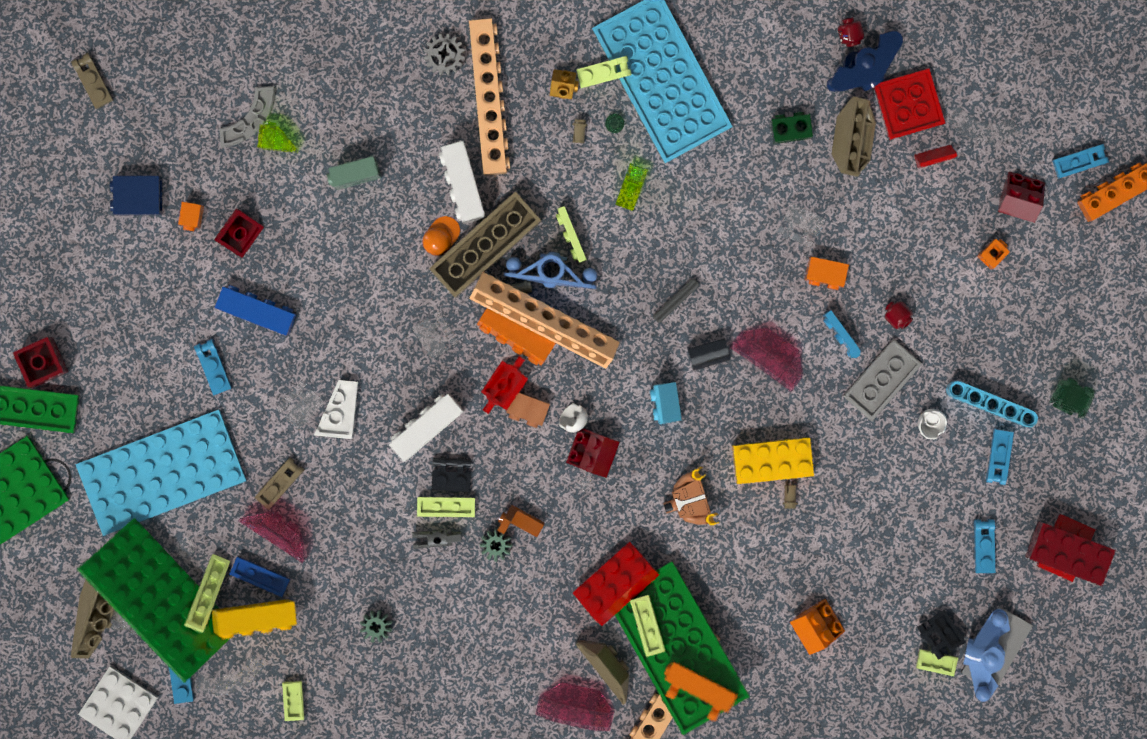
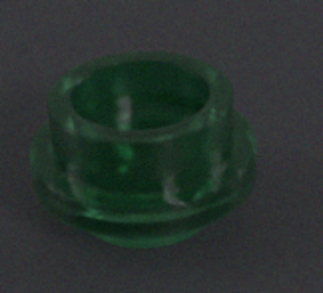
M618 114L609 115L605 121L606 129L611 133H619L624 128L623 118Z

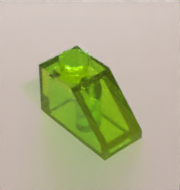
M265 122V125H259L257 148L298 153V148L285 132L277 126V123Z
M630 163L615 205L631 211L634 210L648 169Z

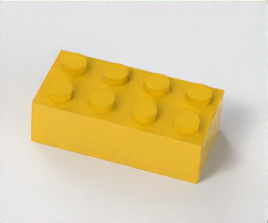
M809 437L732 445L736 484L814 476Z
M289 599L212 610L214 633L222 637V639L233 638L234 634L237 633L242 634V636L253 635V631L269 633L273 632L272 628L289 630L292 629L293 625H297L295 603Z

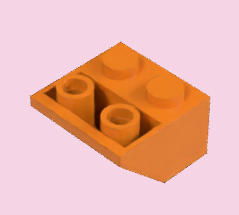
M826 599L800 613L790 621L809 655L826 649L845 632Z

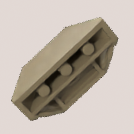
M852 97L837 116L831 154L842 174L858 177L861 174L860 172L870 162L876 126L875 118L870 108V100Z
M576 641L575 645L624 705L627 701L629 684L628 670L630 668L624 660L620 662L617 659L616 655L618 653L612 645L608 647L606 643Z

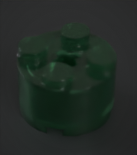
M1072 378L1059 380L1049 403H1054L1053 407L1072 416L1073 413H1077L1078 418H1085L1095 398V390L1086 386L1084 388L1079 386L1078 382Z

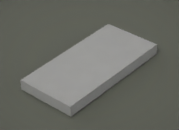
M892 339L843 397L872 422L920 368L922 363L895 339Z
M1000 606L997 609L1004 610L1008 615L1010 631L999 637L998 643L1005 651L1003 667L998 672L992 673L998 686L1033 625ZM964 665L961 673L972 679L969 666Z

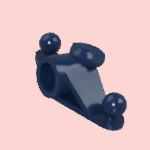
M897 31L880 34L879 45L874 49L863 48L859 52L853 51L847 54L843 61V67H838L833 77L828 79L826 83L827 89L831 92H842L861 87L863 91H867L881 83L886 78L885 73L903 43L902 35Z

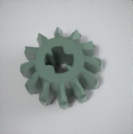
M498 529L494 530V535H492L490 530L487 531L489 538L482 536V540L487 543H480V547H486L481 553L489 552L488 560L494 555L495 562L498 561V555H500L502 560L505 559L503 552L508 555L511 553L505 547H512V543H506L511 537L503 538L505 535L503 533L498 535ZM495 540L496 543H501V545L499 546V550H497L496 548L492 549V541Z
M371 610L370 616L367 614L363 616L366 621L360 622V625L366 626L360 629V632L367 631L364 638L367 639L369 636H372V643L376 637L378 642H382V636L387 639L389 637L387 632L392 631V628L387 626L392 624V620L385 621L388 614L386 613L381 617V610H378L377 616H375L374 610ZM373 622H376V624L381 625V627H379L378 629L379 631H377L376 628L372 629L371 626H373Z

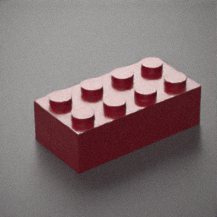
M1038 521L1025 557L1103 586L1116 550Z

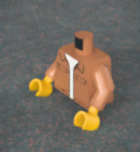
M698 467L694 471L682 475L675 483L674 490L671 491L673 500L663 503L666 514L678 511L679 517L683 518L685 522L696 525L719 524L720 522L713 520V516L719 514H711L701 484V479L706 474L700 475L698 471L702 467Z

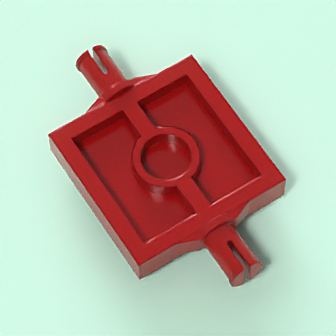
M518 356L513 365L501 361L481 391L489 400L482 409L484 412L489 414L495 405L508 410L528 380L519 370L525 359Z

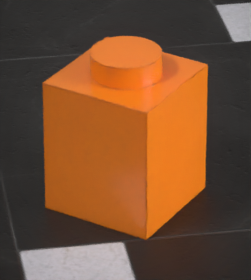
M182 202L178 225L183 226V230L195 231V228L200 229L204 206Z

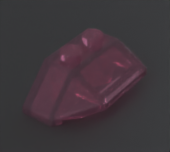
M769 328L740 332L729 347L790 392L793 391L803 377L799 350Z
M276 511L249 515L238 520V522L301 563L306 561V552L302 533L298 530L299 527L291 521L289 523L283 521V516Z
M561 682L539 696L535 715L556 723L583 729L610 731L614 711L600 690Z

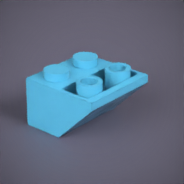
M676 382L653 385V390H650L651 401H655L656 408L652 409L654 420H658L659 424L681 421Z

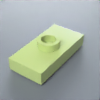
M920 649L916 668L954 676L958 657L944 654V657L938 660L935 654L928 650Z
M302 681L283 682L285 721L304 720Z

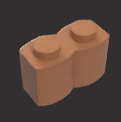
M518 393L506 413L509 414L508 418L516 421L522 418L527 420V425L537 428L538 425H543L550 404Z

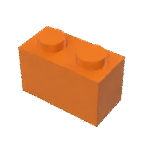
M809 257L805 280L809 281V285L820 286V283L828 285V289L839 290V287L843 288L845 286L849 264Z

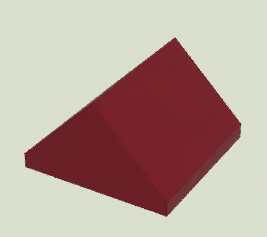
M236 208L214 240L243 258L264 227Z

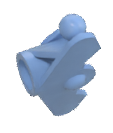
M557 252L540 254V257H543L542 259L517 274L516 272L521 268V261L517 257H511L506 262L509 273L503 274L505 277L542 283L547 288L569 286L597 289L596 285H592L597 279L595 269L586 268L583 271L582 278L585 281L584 284L563 262L567 261V257H562ZM549 262L557 263L560 268L559 274L554 278L547 277L544 273V266ZM538 267L540 277L524 275ZM565 270L576 282L561 280Z
M1002 609L994 610L975 639L969 638L964 665H968L970 668L975 695L981 702L988 701L997 689L998 684L993 678L992 673L998 672L1004 665L1005 651L998 642L1000 636L1010 631L1008 615Z

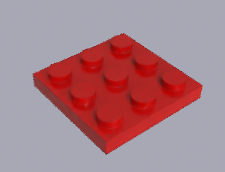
M930 68L881 82L874 87L889 140L946 124Z

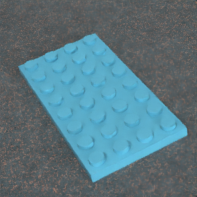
M643 0L592 28L609 61L624 56L628 57L629 62H627L628 69H631L632 75L619 78L664 163L677 158L733 127L664 0ZM620 64L616 65L617 73L621 72Z
M220 409L75 464L103 536L122 529L134 517L138 522L247 481Z

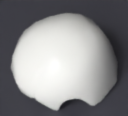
M574 403L569 405L559 418L560 427L572 433L583 429L588 420L586 409Z
M927 409L919 416L917 425L921 435L926 439L934 440L945 432L947 419L945 414L939 409Z

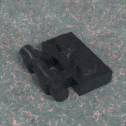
M447 456L433 458V465H439L440 471H432L431 490L470 492L471 473L463 472L464 467H471V459H464V457L452 459L447 458ZM446 466H457V472L446 471Z
M945 610L927 620L931 626L928 630L924 624L917 627L921 633L920 637L922 640L925 639L931 648L929 649L930 652L935 654L938 660L944 657L940 650L943 647L950 653L966 643ZM934 632L936 633V635L938 636V638H939L940 641H941V642L938 643V644L935 642V640H934L933 637L931 636V634L934 633Z

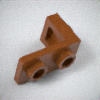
M511 505L508 512H503L498 520L501 525L497 531L505 534L511 523L538 537L545 523Z

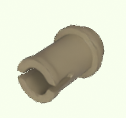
M575 119V122L572 124L574 125L572 142L585 143V126L588 124H586V120Z
M524 280L521 283L509 284L528 295L532 292L531 281Z
M784 485L785 497L782 505H784L785 509H796V505H798L796 503L797 486Z

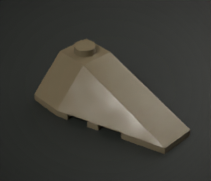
M86 579L79 597L71 650L72 658H90L102 640L100 635L105 628L110 629L113 624L111 619L117 613Z

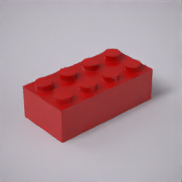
M629 542L573 592V595L593 619L603 626L630 600L656 579L659 574L638 549Z

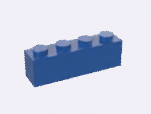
M229 285L228 288L222 287L214 308L289 336L297 316L293 313V309L282 306V309L275 306V302L265 299L264 302L257 299V295L247 292L246 295L239 292V288Z

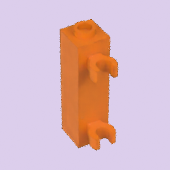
M673 662L672 665L669 664L664 673L667 675L665 680L672 683L666 696L675 699L681 688L712 704L713 708L708 718L713 721L717 720L721 710L727 713L730 712L738 696L733 691L677 662Z

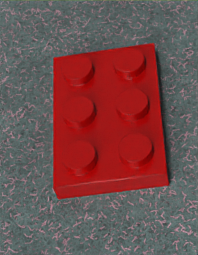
M1059 514L1054 525L1058 529L1090 541L1096 529L1062 514ZM1039 562L1037 563V567L1071 582L1074 581L1075 576Z

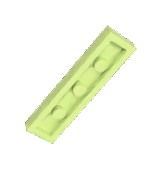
M214 554L211 555L184 626L203 633L230 564L229 560Z

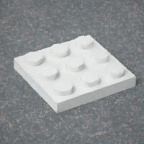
M110 666L78 715L114 739H132L157 701L158 696Z

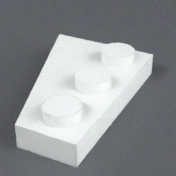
M338 380L320 424L316 429L315 436L353 439L358 382Z

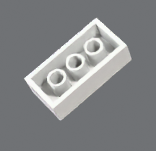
M460 141L441 147L442 152L439 153L442 165L447 167V171H444L447 183L451 184L453 188L449 191L453 203L457 202L458 208H455L457 219L462 221L463 224L485 219L486 216L464 142Z
M441 394L434 400L436 404L432 408L427 406L419 413L421 417L418 420L414 418L405 425L407 429L403 433L398 431L390 438L392 442L389 446L403 462L411 458L465 411L451 394Z

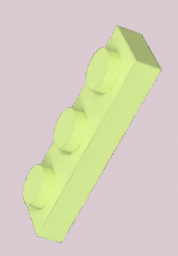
M565 206L557 209L558 214H556L559 225L563 224L566 231L563 232L566 242H571L573 249L570 252L574 261L578 260L579 263L586 261Z
M417 497V517H475V498Z
M650 595L630 600L646 657L665 652V646Z

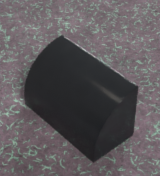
M725 338L687 349L693 371L730 361Z

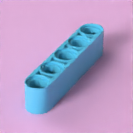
M952 381L946 387V392L951 398L1018 425L1033 427L1038 421L1036 412L963 382ZM955 384L960 387L958 395H954L952 392V387ZM974 391L978 394L976 402L970 400V394ZM990 399H994L996 402V406L993 409L988 407ZM1008 406H1011L1014 410L1011 416H1007L1005 412ZM1026 413L1031 415V421L1028 424L1023 420Z

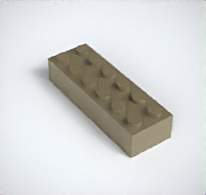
M515 191L429 269L447 290L457 298L483 272L485 273L542 221Z

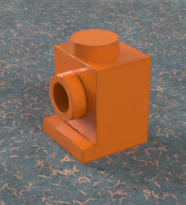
M993 239L977 257L987 267L994 269L1010 251L1007 249L1008 245L1004 241ZM992 249L997 252L995 257L990 254Z

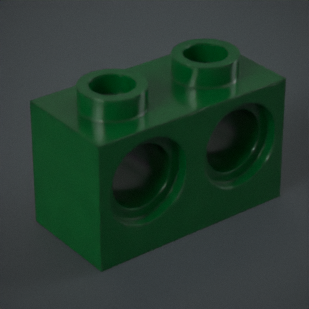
M805 112L793 113V117H786L785 114L776 115L770 121L773 144L813 138L810 114L805 115ZM802 121L806 126L805 130L799 131L796 128V122ZM784 124L787 128L786 133H779L777 125Z

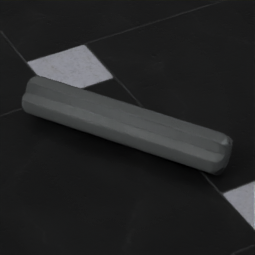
M691 279L653 315V318L658 323H661L699 287V283L695 279Z

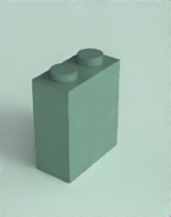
M374 156L328 168L329 173L326 174L329 185L336 190L381 179L378 163Z

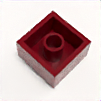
M46 337L12 352L28 388L37 387L69 372L53 337Z

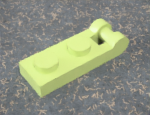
M624 56L576 69L581 88L632 75L631 69H628L627 62H629L628 57ZM620 64L621 72L617 73L616 65Z

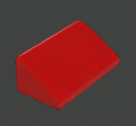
M951 145L915 154L914 157L917 168H922L957 157V153Z

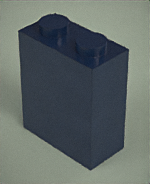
M113 176V181H110V192H113V200H110V210L113 211V215L163 216L161 176Z

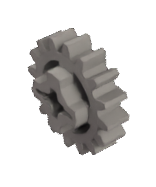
M439 34V39L432 37L433 43L427 42L426 44L429 49H424V53L428 54V56L424 57V60L430 61L427 67L433 66L432 72L435 73L438 70L440 76L443 75V72L450 76L451 70L457 73L456 67L462 68L460 61L465 60V57L461 56V54L465 53V49H460L462 43H456L457 37H453L451 40L449 34L446 35V38H443L442 34ZM442 43V46H440L439 48H434L436 45ZM450 44L456 48L457 53L451 51ZM446 48L447 54L449 56H446L445 59L442 60V56L440 55V53H444V50ZM432 57L439 60V66L433 62ZM455 61L451 66L446 67L449 62Z

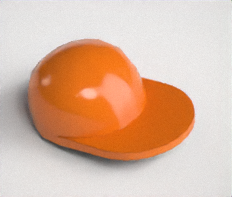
M448 216L436 219L423 236L422 243L424 249L434 256L445 254L460 235L459 224L455 219Z

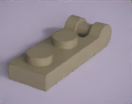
M89 53L84 54L83 58L79 60L74 59L71 61L95 109H99L114 101ZM88 64L90 69L83 71L82 66Z
M291 457L254 497L268 510L273 507L305 470L301 466L298 467ZM288 468L294 472L291 477L285 473Z

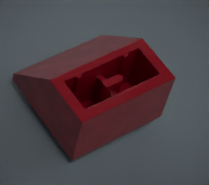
M1008 171L999 200L998 212L1035 223L1043 208L1045 182Z
M583 428L577 431L566 463L607 478L620 442Z

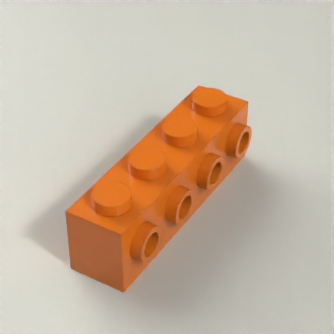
M1139 162L1130 167L1131 172L1127 174L1122 172L1113 177L1115 181L1109 184L1106 181L1097 186L1098 190L1094 193L1088 191L1081 195V200L1077 204L1087 221L1090 222L1146 191L1147 163L1142 165Z
M488 308L477 323L482 332L486 334L491 333L498 342L508 344L515 353L519 355L524 354L535 365L539 364L542 366L556 344Z

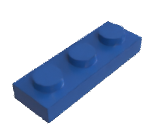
M239 556L236 558L229 574L280 597L284 596L291 580Z

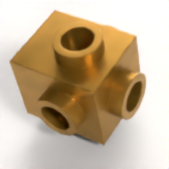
M554 69L549 96L572 100L573 92L578 91L579 81H575L576 73Z

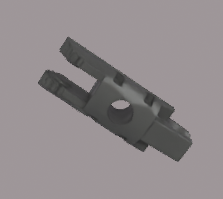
M451 529L412 532V537L428 538L426 542L413 543V549L452 546L453 542L462 541L461 531L451 532ZM435 537H440L441 539H440V540H435L434 538H435Z

